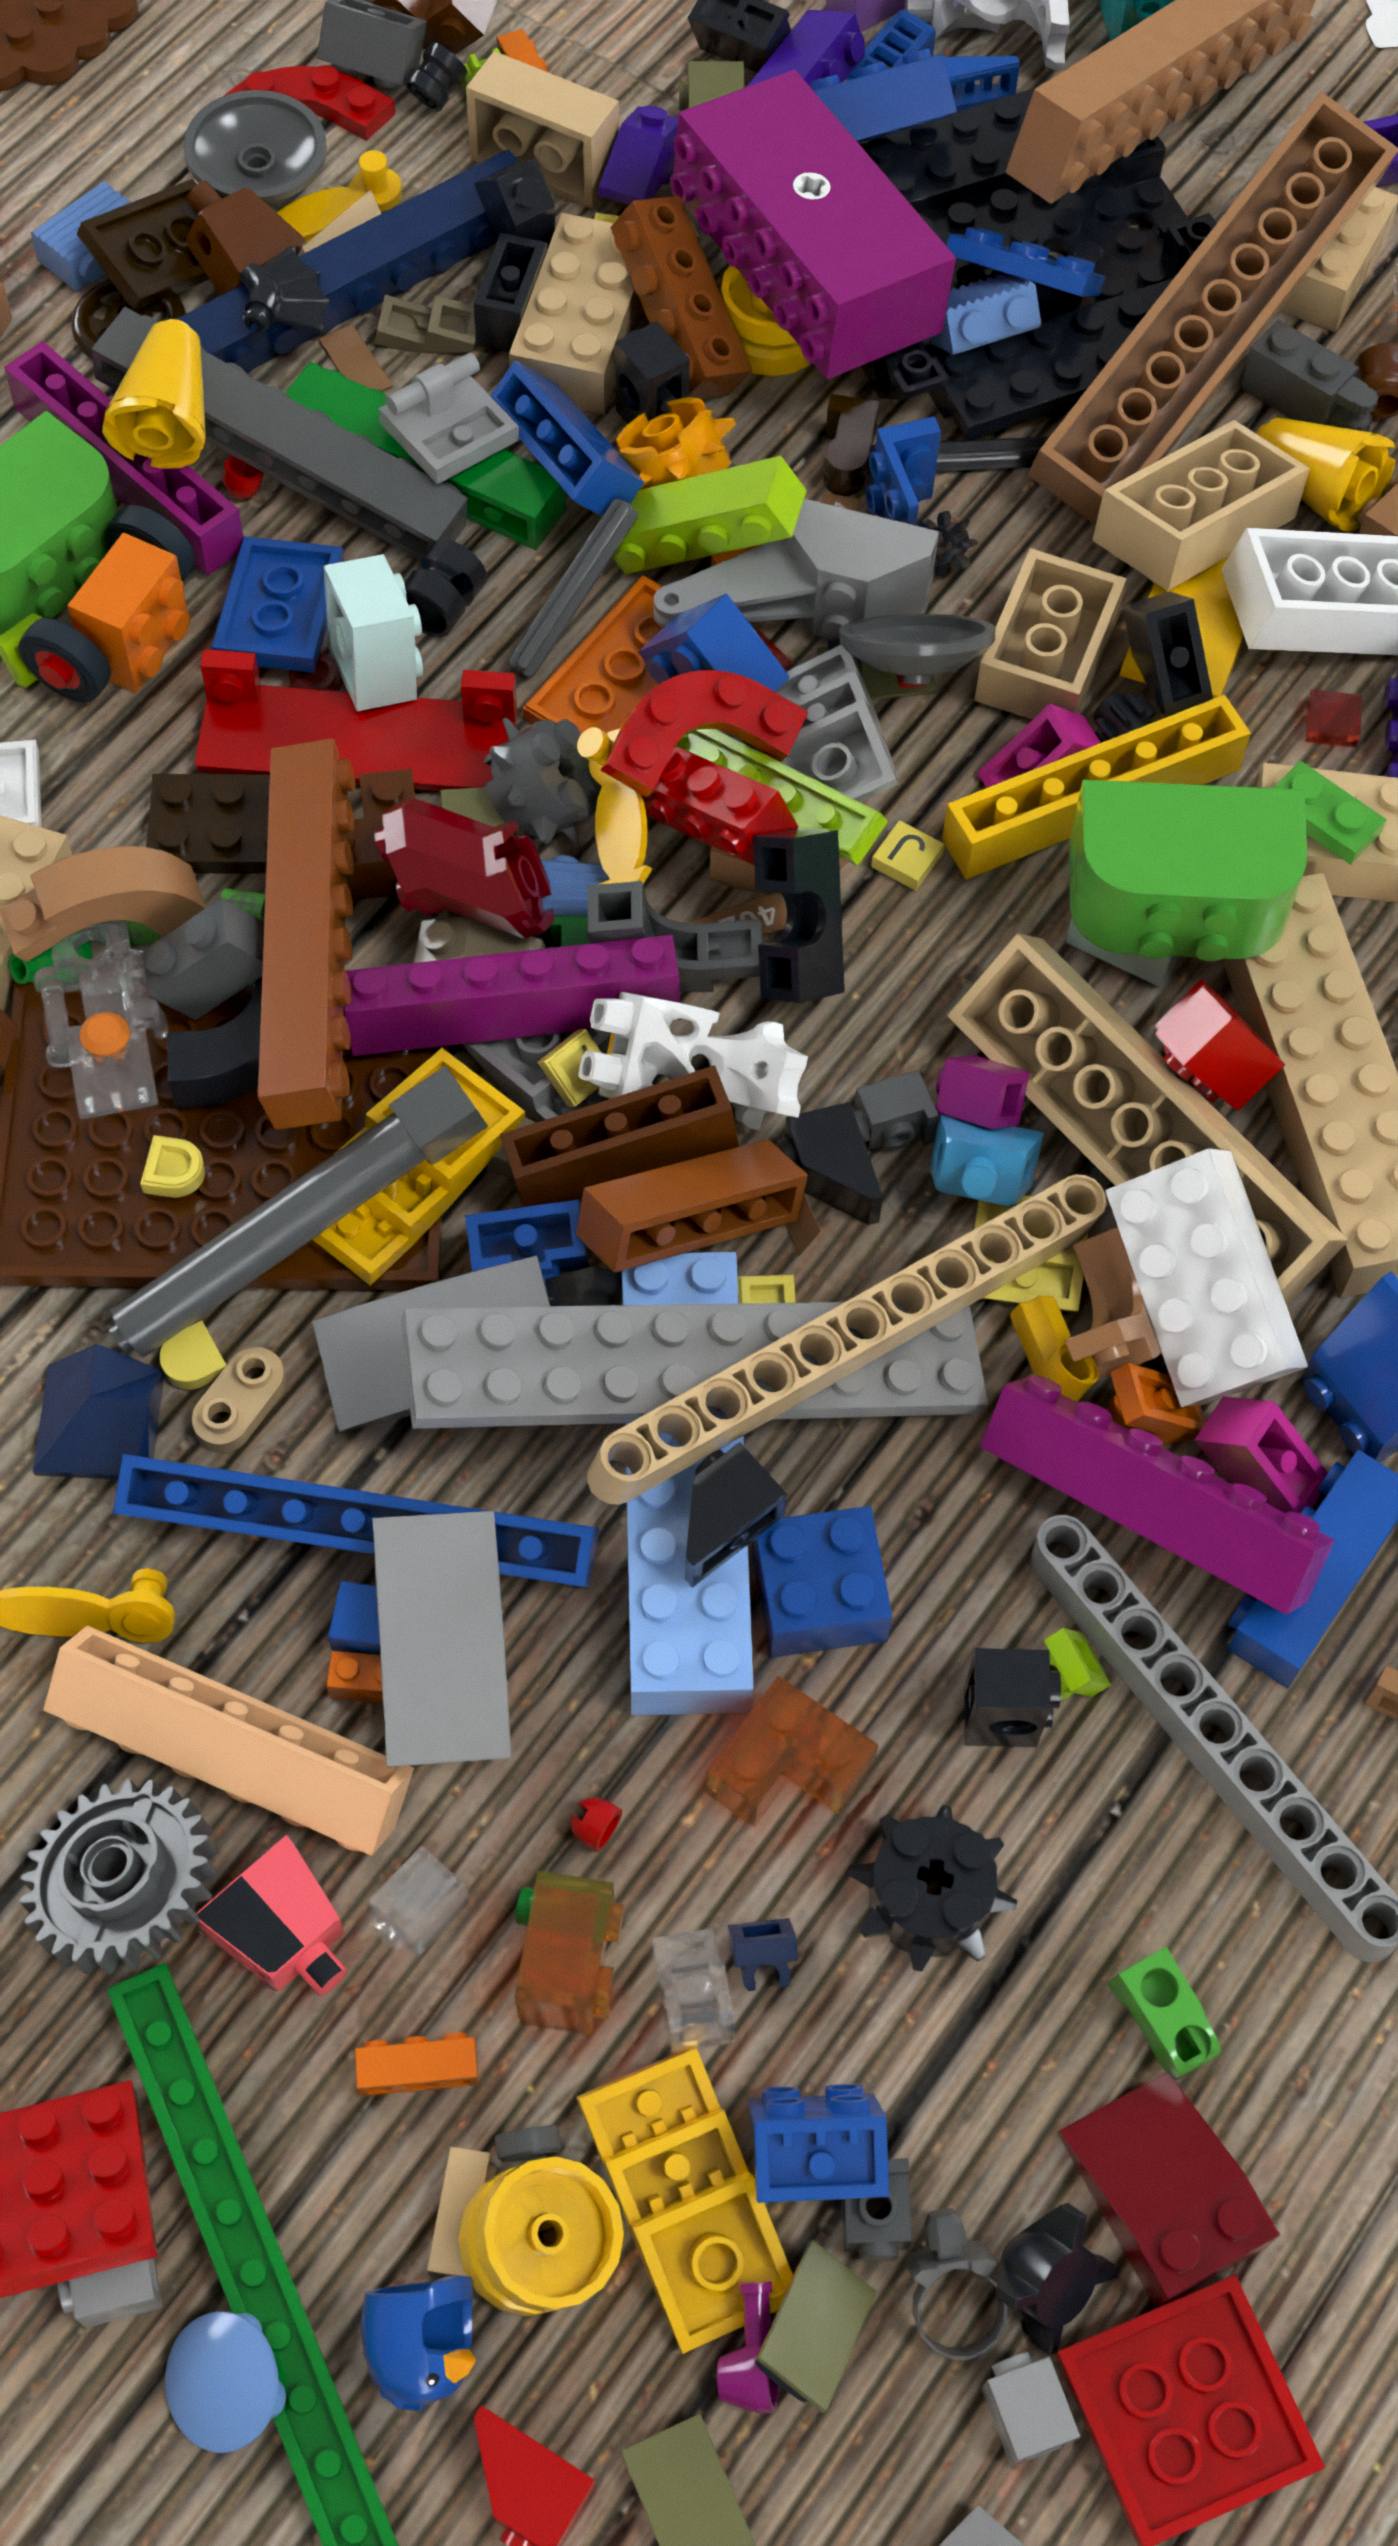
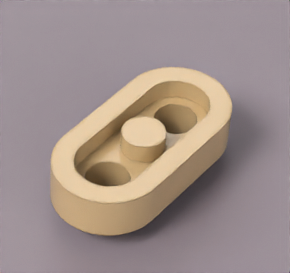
M251 1347L238 1352L196 1404L192 1413V1426L198 1442L205 1449L215 1453H229L239 1449L247 1442L285 1390L286 1377L283 1364L274 1352L262 1347ZM255 1367L265 1370L263 1375L256 1379H250L245 1376L248 1370ZM218 1412L231 1414L230 1418L224 1423L218 1424L211 1421L212 1417Z

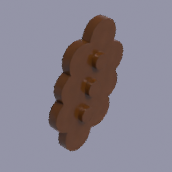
M0 0V92L13 88L25 78L38 84L53 85L64 82L72 77L78 69L79 59H88L103 53L110 45V32L122 30L134 22L138 16V1Z

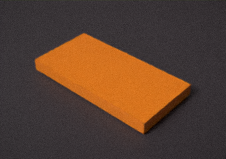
M642 575L522 708L523 719L531 724L543 720H552L558 723L563 719H568L577 726L581 734L591 727L599 728L605 733L621 729L626 718L640 700L659 685L649 674L647 663L638 651L663 629L654 620V595L663 586Z

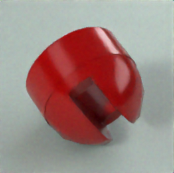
M230 456L224 464L222 473L223 486L234 498L248 499L258 492L264 473L240 459Z
M589 1797L578 1803L586 1811L583 1819L581 1820L573 1815L570 1816V1829L574 1837L595 1852H599L615 1832L623 1811L605 1799Z

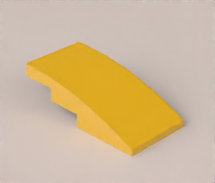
M1228 557L1169 590L1170 592L1194 599L1213 699L1223 695L1244 639L1243 631L1221 572ZM1154 584L1148 598L1169 591ZM1129 646L1119 676L1146 684L1132 657L1131 647Z
M443 1048L437 1051L365 1114V1127L340 1149L392 1114L393 1110L389 1104L445 1065L488 1127L436 1164L431 1165L428 1159L312 1239L370 1286L417 1242L489 1163L503 1145L500 1134L515 1130L525 1118V1111Z
M689 2047L577 2096V2101L681 2353L684 2354L744 2326L743 2294H740L739 2283L772 2281L773 2292L769 2293L770 2314L778 2311L793 2274L765 2203H757L755 2178L748 2171L725 2110L721 2109L697 2047Z

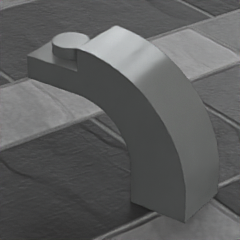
M642 881L587 886L588 935L590 942L599 943L673 935L680 992H714V980L760 977L758 944L764 943L761 919L706 924L678 922L666 918L652 909L646 899Z

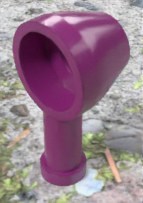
M772 2281L739 2283L740 2294H743L745 2347L719 2357L717 2366L719 2399L722 2402L750 2412L775 2413L778 2403V2384L770 2379L754 2363L771 2328L769 2293L773 2292Z

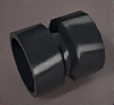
M440 539L435 541L420 560L417 570L412 571L404 582L408 605L415 604L418 609L422 633L438 638L448 636L464 614L465 607L470 606L486 584L487 572L477 556L465 546L453 540Z

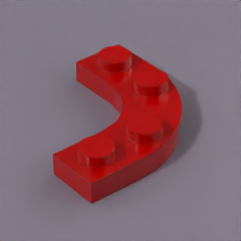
M328 65L319 67L290 66L265 72H254L246 80L225 94L248 90H265L290 96L305 104L315 115L338 124L365 141L371 138L395 115V102L392 98Z
M718 670L686 672L660 683L640 700L623 723L600 771L648 797L654 791L679 740L695 730L718 729L732 734L782 762L789 755L808 711L766 686L739 674Z

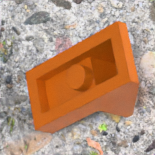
M1126 1363L1110 1372L1116 1394L1109 1401L1108 1407L1113 1422L1128 1430L1135 1428L1147 1431L1157 1436L1163 1442V1445L1195 1439L1206 1423L1201 1406H1180L1170 1375L1132 1363Z

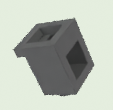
M919 1070L856 1088L854 1114L869 1152L883 1147L888 1149L900 1148L920 1136L924 1145L934 1142L939 1115Z
M909 2158L888 2159L889 2197H879L884 2199L889 2205L890 2214L886 2218L874 2219L867 2213L866 2202L871 2198L841 2199L844 2252L859 2251V2260L864 2262H886L897 2260L899 2258L898 2250L909 2249L912 2243Z

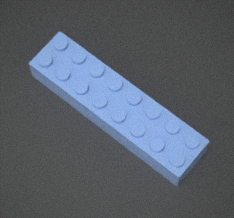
M736 1252L682 1253L622 1270V1305L738 1304ZM658 1433L660 1439L665 1444L672 1447H680L678 1441L673 1436L667 1433ZM744 1436L719 1450L726 1453L739 1442L744 1446ZM704 1459L627 1502L631 1715L751 1713L753 1666L748 1545L693 1588L685 1580L693 1477L696 1476V1468ZM626 1466V1475H632L630 1469Z

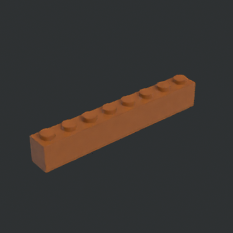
M334 738L271 748L258 1099L275 1130L341 1120L342 1097L348 1096L350 1092L348 1071L343 1062V1051L349 1050L351 1045L349 1026L344 1017V1005L351 1004V987L348 975L344 971L345 961L352 959V944L348 929L345 927V917L353 915L352 896L346 884V875L353 874L354 871L353 855L347 841V833L353 832L355 828L353 810L348 800V791L355 790V775L350 759H342Z

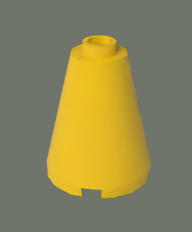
M176 319L157 322L151 327L104 413L102 433L109 445L121 455L133 461L135 453L152 458L150 466L155 468L172 469L191 465L199 459L200 451L206 443L200 338L188 324Z
M1276 417L1269 423L1263 424L1256 432L1257 435L1310 468L1301 500L1336 529L1346 533L1359 529L1361 525L1357 523L1356 519H1358L1364 507L1373 498L1380 500L1389 488L1396 459L1388 456V447L1395 448L1392 440L1381 434Z

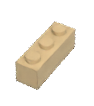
M450 2147L427 2269L431 2278L441 2279L456 2275L467 2276L462 2268L458 2236L463 2212L480 2186L497 2175V2166L491 2165V2155L488 2152Z

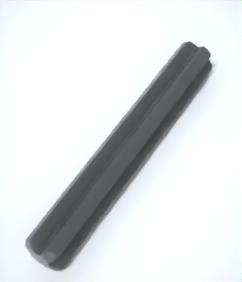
M617 498L611 502L510 656L508 664L517 673L527 678L535 676L638 519V512L632 505Z

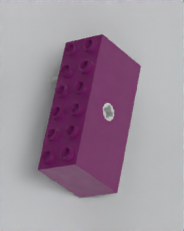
M795 69L678 113L677 136L674 138V172L670 179L673 195L680 196L682 203L697 219L702 232L710 235L722 250L728 264L736 267L748 282L754 296L762 299L774 314L780 328L789 332L801 347L806 360L814 363L826 379L942 333L956 257Z

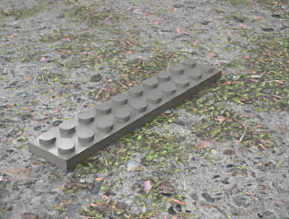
M844 1302L405 1308L401 1317L412 1429L631 1423ZM894 1303L900 1311L908 1313L902 1305ZM970 1305L773 1419L981 1414L988 1406V1399ZM848 1328L855 1337L864 1339L863 1335L857 1330ZM801 1353L803 1358L809 1363L819 1365L814 1357ZM754 1379L761 1389L767 1392H774L768 1383ZM707 1406L713 1416L719 1419H727L720 1409L714 1406Z

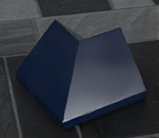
M99 1344L92 1345L48 1365L33 1466L34 1475L119 1479L123 1454L154 1458L165 1376L163 1370Z

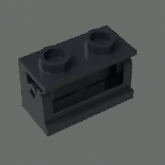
M697 0L687 17L701 50L728 61H744L745 68L757 73L791 32L787 20L790 16L788 10L764 0Z

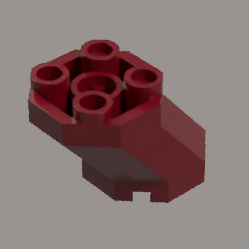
M411 798L395 804L383 814L384 827L375 830V844L381 857L385 861H390L398 880L396 891L399 901L408 912L419 909L425 916L442 910H448L523 939L544 933L555 921L553 908L543 911L542 898L552 895L549 878L534 842L527 835L519 838L514 836V833L520 828L514 820L492 827L417 798Z

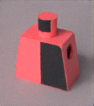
M287 1835L196 1913L200 1918L198 1924L202 1932L211 1941L276 1991L283 1989L300 1974L319 1996H323L336 1987L347 1974V1968L329 1949L344 1933L341 1920L294 1843Z

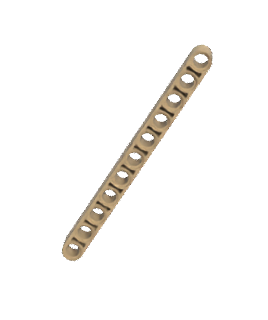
M1078 1174L1059 1181L611 1433L603 1441L588 1469L587 1483L591 1492L599 1500L608 1504L620 1505L631 1501L704 1459L711 1453L725 1447L1067 1250L1085 1237L1105 1211L1107 1199L1102 1186L1095 1179ZM982 1254L989 1256L994 1263L987 1260ZM938 1278L947 1281L952 1288L945 1286ZM894 1303L902 1305L908 1313L900 1311ZM848 1328L857 1330L863 1335L864 1339L855 1337ZM801 1353L814 1357L819 1365L809 1363L803 1358ZM754 1379L768 1383L774 1392H767L761 1389ZM707 1406H714L720 1409L727 1419H719L713 1416ZM658 1433H667L673 1436L678 1441L680 1447H672L665 1444L660 1439ZM614 1460L624 1463L630 1469L632 1475H623L616 1472L611 1467L609 1461Z

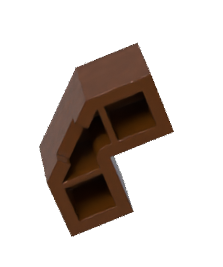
M498 0L364 1L426 20L427 24L422 49H427L430 43L435 42L447 48L455 55L485 35Z

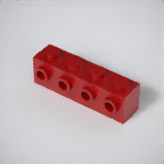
M677 746L674 747L654 791L648 797L642 795L646 816L754 865L753 835L799 827L778 790Z

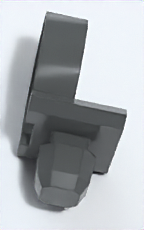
M953 2208L931 2211L927 2214L924 2223L928 2249L911 2252L903 2260L913 2279L918 2282L913 2294L912 2314L922 2338L936 2353L952 2360H970L987 2353L1000 2340L1007 2324V2305L998 2299V2315L992 2329L980 2341L966 2347H946L932 2341L924 2332L920 2322L921 2303L928 2288L940 2278V2275L953 2269H971L973 2272L988 2278L996 2289L997 2281L990 2273L997 2262L986 2245L975 2240L967 2242L963 2222Z

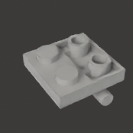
M468 353L445 366L438 363L413 376L411 384L386 396V405L378 408L379 423L436 484L447 480L519 441V426L471 377V375L480 371L479 362L472 353Z

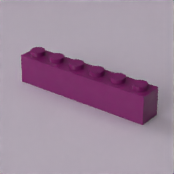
M41 341L4 367L14 408L30 422L43 412H49L99 451L107 463L114 495L126 506L136 505L148 508L175 525L186 537L194 551V565L207 577L239 554L244 538L239 509L189 466L172 469L151 467L152 458L135 453L133 461L124 457L110 446L102 430L104 413L111 399L44 341Z
M673 935L345 971L351 987V1004L344 1005L350 1031L353 1056L574 1032L578 1029L592 1030L594 1028H591L590 1017L594 1000L619 999L620 991L680 1003L679 973Z
M1031 1375L1004 1385L979 1447L1286 1615L1308 1602L1335 1542L1333 1538L1319 1532L1320 1525L1316 1521L1297 1512L1284 1513L1267 1504L1266 1496L1257 1489L1239 1483L1231 1485L1214 1476V1469L1206 1462L1191 1456L1179 1457L1162 1448L1163 1442L1157 1436L1141 1429L1134 1428L1128 1430L1111 1421L1112 1415L1106 1409L1089 1402L1077 1403L1060 1394L1062 1388L1050 1379Z

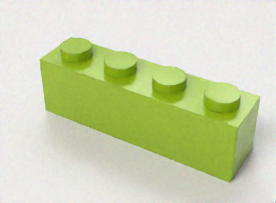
M782 456L641 489L630 503L638 512V519L612 558L627 575L792 538L807 490Z

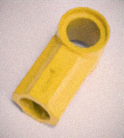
M1039 1295L1030 1301L1019 1303L1010 1313L1013 1326L1032 1368V1375L1052 1380L1062 1388L1060 1394L1078 1402L1100 1378V1373L1093 1357L1073 1362L1065 1339L1071 1337V1334L1053 1296Z

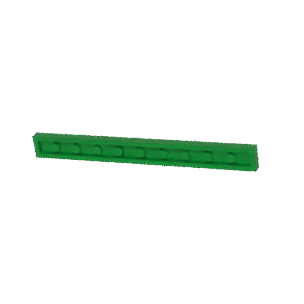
M166 1962L107 1988V1993L230 2309L235 2314L248 2313L256 2317L261 2324L262 2333L273 2351L278 2369V2379L283 2384L286 2393L285 2406L282 2412L273 2419L322 2545L399 2546Z

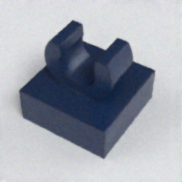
M790 1918L728 1925L730 1951L735 1967H741V1976L748 1991L756 1990L754 1975L756 1970L762 1965L774 1966L777 1969L776 1974L780 1988L788 1987L791 1972L787 1962L798 1961L796 1934Z

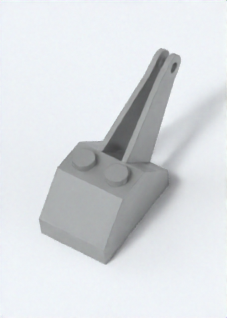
M804 499L792 538L765 543L682 580L661 587L654 595V620L660 627L664 628L678 614L726 593L748 622L802 618L813 635L824 637L828 640L839 639V629L841 626L855 620L885 615L925 614L931 596L939 531Z

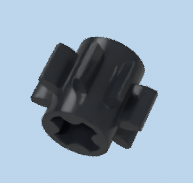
M950 511L939 513L937 525L930 519H925L919 523L920 527L939 531L938 537L942 536L944 541L951 542L952 548L950 551H947L944 546H938L937 543L935 566H938L940 577L950 574L952 570L951 562L960 569L969 566L970 561L964 554L968 548L978 544L977 540L969 539L966 528L970 521L966 519L958 523L951 522Z
M1116 692L1108 696L1096 708L1093 718L1099 729L1094 733L1101 743L1151 724L1150 719L1157 714V710L1142 694L1136 697L1133 692H1130L1127 696L1123 692Z

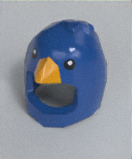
M447 2276L436 2281L396 2285L365 2292L361 2317L363 2354L372 2381L380 2389L381 2397L387 2399L395 2407L422 2411L426 2405L452 2395L459 2388L464 2377L472 2370L476 2358L470 2351L472 2344V2277Z

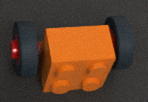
M136 505L125 506L109 522L105 530V542L109 549L108 553L67 605L72 626L55 619L41 618L31 624L21 637L18 650L26 667L45 686L67 699L83 703L91 702L100 695L108 682L137 693L146 679L154 677L159 671L163 656L175 641H180L188 630L190 615L187 610L183 582L195 564L194 551L186 537L175 525L160 514L145 507Z

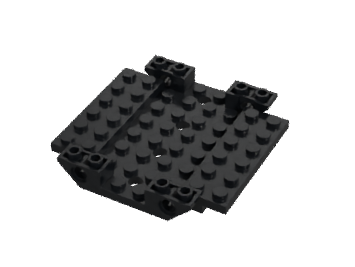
M1036 88L958 111L949 118L858 143L946 246L950 234H965L967 227L975 229L979 227L1005 235L1003 244L1010 247L1013 241L1020 243L1024 241L1048 248L1050 252H1058L1065 257L1070 255L1095 263L1093 272L1106 276L1100 296L1082 297L1031 281L1036 285L1041 318L1039 328L954 355L943 351V349L935 345L932 346L928 338L862 365L861 368L880 399L905 400L928 392L944 419L953 417L966 440H971L1074 406L1217 224L1210 213L1188 219L1161 178L1166 147L1158 135L1153 140L1147 139L1136 146L1128 157L1121 156L1112 162L1101 175L1095 174L1084 181L1076 192H1068L1051 204L1005 173L1034 89ZM1140 225L1147 228L1149 231L1142 232L1141 230L1130 226ZM1048 255L1049 259L1057 261L1056 257ZM956 257L950 292L953 287L958 290L961 285L968 287V283L960 282V280L973 279L979 281L981 279L986 281L988 276L995 278L997 273L1003 276L1005 272Z

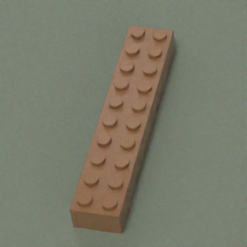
M1317 0L1173 1L1034 89L1005 173L1050 204L1068 192H1076L1084 181L1095 174L1101 175L1112 162L1121 156L1128 157L1136 146L1147 139L1153 140L1164 127L1173 121L1175 123L1180 122L1188 111L1197 105H1205L1212 95L1221 89H1229L1237 78L1246 72H1254L1261 62L1270 56L1276 57L1279 55L1283 48L1292 41H1300L1311 27L1313 16L1310 13Z
M1320 91L1041 447L1027 475L1096 526L1104 490L1169 454L1383 177L1396 156L1398 148Z

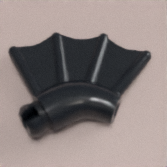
M287 247L263 266L251 263L243 269L240 277L250 292L245 306L243 322L249 330L254 324L258 326L257 333H263L275 321L315 333H325L326 326L323 322V313L331 305V301L319 289L317 279L320 277V272L313 270L300 261L294 247Z

